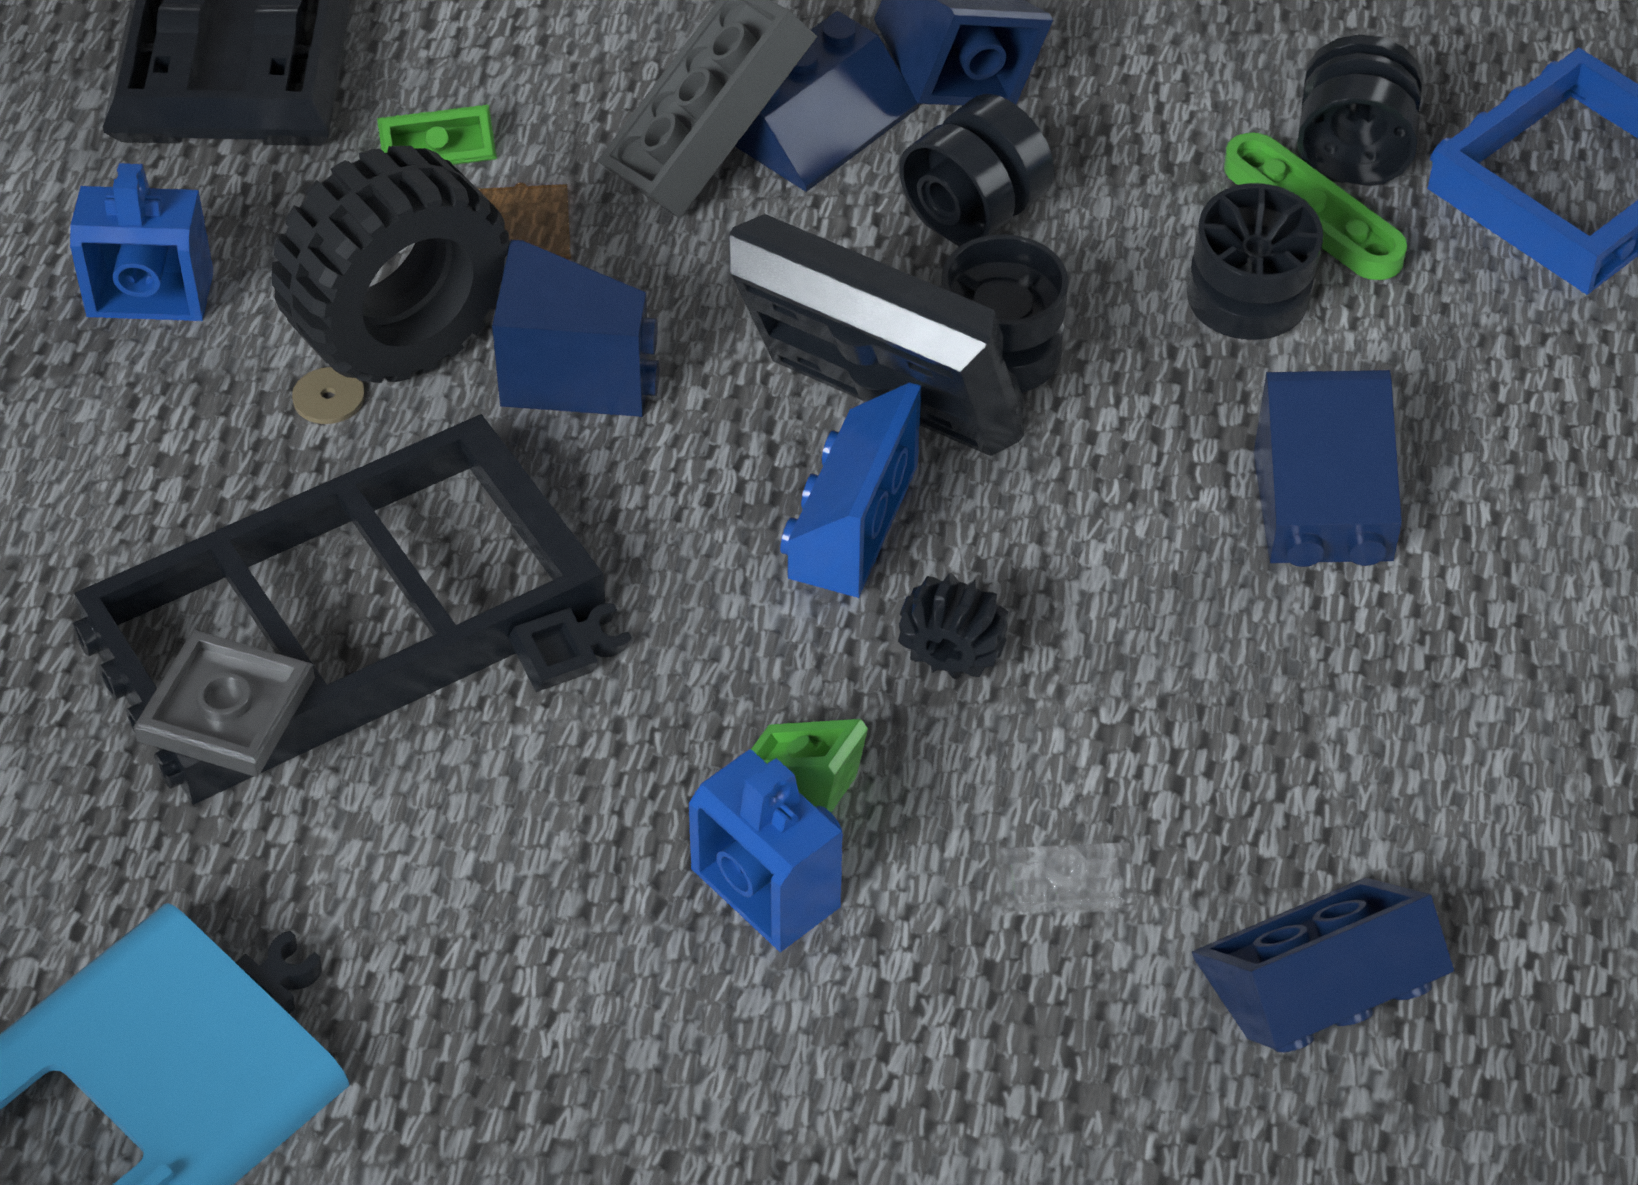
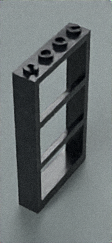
M480 414L75 592L74 595L81 619L73 622L72 626L86 656L90 657L98 653L104 662L99 665V670L112 698L117 700L125 696L131 707L126 709V713L133 731L136 722L157 690V687L118 625L223 578L227 579L275 653L313 664L248 567L352 521L433 636L328 685L313 665L315 679L262 769L261 773L516 654L508 638L514 626L567 608H571L578 623L585 621L596 606L605 604L603 572L484 416ZM470 469L550 575L552 581L456 625L375 511ZM158 748L159 751L154 753L155 762L167 786L172 789L181 785L193 805L254 777L162 748Z

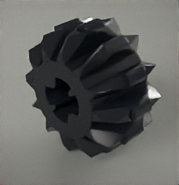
M951 573L943 581L936 577L927 576L922 585L914 587L911 595L907 596L900 611L902 617L899 622L900 635L898 642L905 648L911 649L910 660L926 662L930 665L931 673L937 670L947 671L956 680L963 672L972 677H980L986 667H993L996 658H999L1007 641L1005 635L1008 627L1007 618L1009 611L996 604L997 593L982 592L977 589L975 580L968 584L959 582Z

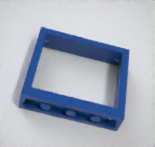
M1578 47L1559 62H1551L1546 66L1541 75L1524 87L1518 86L1513 89L1507 98L1489 112L1484 111L1478 114L1467 128L1453 138L1443 139L1436 146L1430 157V161L1433 163L1427 189L1588 295L1638 256V200L1589 236L1479 164L1570 97L1578 100L1638 138V84Z

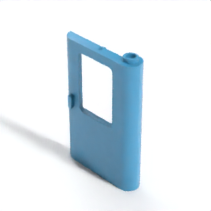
M169 903L163 904L0 1033V1110L44 1074L50 1071H61L66 1074L144 1153L142 1160L113 1185H234L350 1086L343 1069L332 1055L182 911Z

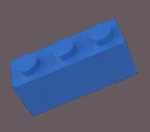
M909 382L851 408L840 431L832 430L829 433L823 449V467L820 474L811 473L809 475L802 495L801 507L803 510L798 519L789 518L783 531L780 551L782 554L788 555V579L859 598L918 466L921 385Z

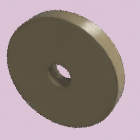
M325 367L313 370L301 377L294 386L292 399L295 410L304 419L319 424H333L347 420L355 415L364 403L365 392L362 381H359L357 378H347L336 372L332 367ZM327 392L335 394L334 397L328 399L322 397Z

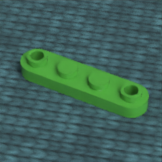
M1243 133L1229 141L1226 147L1224 170L1228 178L1237 185L1262 183L1278 186L1304 199L1314 209L1320 219L1323 229L1321 248L1353 272L1367 279L1385 280L1396 276L1402 270L1407 250V241L1404 235L1395 227L1273 138L1261 133Z

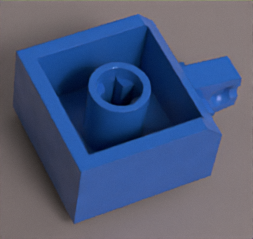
M128 163L118 164V177L114 179L113 187L81 186L70 225V248L86 317L203 321L214 270L199 190L149 188L143 164Z
M751 749L701 783L689 801L691 869L781 953L841 907L843 837L841 826L829 810L823 806L815 807L798 792L795 774L777 758L766 763Z

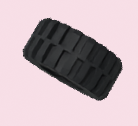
M388 146L387 153L382 149H371L359 153V160L353 163L344 160L331 168L332 175L322 183L316 180L305 191L308 197L300 207L295 205L292 207L285 219L288 226L285 234H278L274 247V256L279 261L272 262V286L275 288V301L279 310L287 318V321L325 363H328L336 372L347 378H357L362 382L382 383L384 378L388 382H398L410 379V373L418 371L425 374L437 368V361L445 356L453 358L465 348L462 343L472 333L477 336L487 324L485 320L486 314L490 309L496 310L500 291L499 287L502 282L510 239L509 232L505 229V222L499 210L449 160H444L434 151L426 148L414 149L412 146ZM414 244L407 258L392 274L377 284L370 286L377 272L390 258L407 246Z

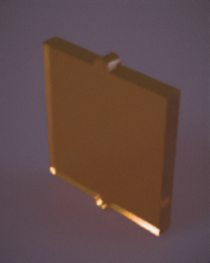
M517 183L515 187L478 189L499 210L505 222V229L509 232L510 240H522L565 259H571L567 184L526 186L525 183Z

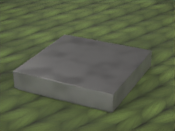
M193 629L134 726L136 739L138 742L258 777L315 679L313 664Z

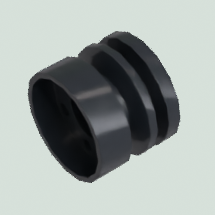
M1362 34L1337 38L1319 48L1307 64L1297 140V147L1302 160L1332 182L1375 186L1385 184L1403 174L1414 160L1418 141L1423 77L1417 60L1403 46L1379 36Z

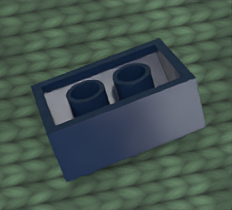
M838 10L811 29L817 35V38L735 145V147L805 192L918 109V104L879 35Z
M1366 877L1191 951L1194 960L1247 1039L1272 1048L1276 1052H1291L1304 1048L1314 1041V1033L1332 1025L1349 1026L1365 1021L1374 1014L1373 1007L1391 999L1408 1000L1424 995L1432 989V981L1455 972L1432 895Z

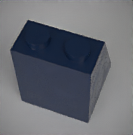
M881 0L874 17V21L917 104L963 106L980 94L998 95L1017 104L1053 22L1050 13L1025 0Z
M510 240L492 324L500 407L643 417L646 395L657 396L660 371L659 360L649 359V354H655L658 321L657 318L647 317L646 292L525 241Z
M1390 370L1266 372L1253 453L1270 563H1291L1298 567H1307L1318 562H1353L1357 565L1369 566L1380 561H1394L1402 520Z

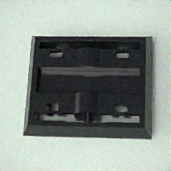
M131 0L104 118V133L121 143L179 144L182 138L256 139L263 140V145L321 146L329 137L351 0H319L312 45H307L304 29L305 15L303 11H307V0ZM305 59H308L302 92L292 91L291 83H302ZM157 65H158L159 73H156Z
M767 214L732 228L729 234L730 273L773 362L864 402L909 382L921 385L920 426L989 456H993L1018 443L1023 438V397L1016 375L1007 370L1005 361L1002 359L1003 335L995 310Z

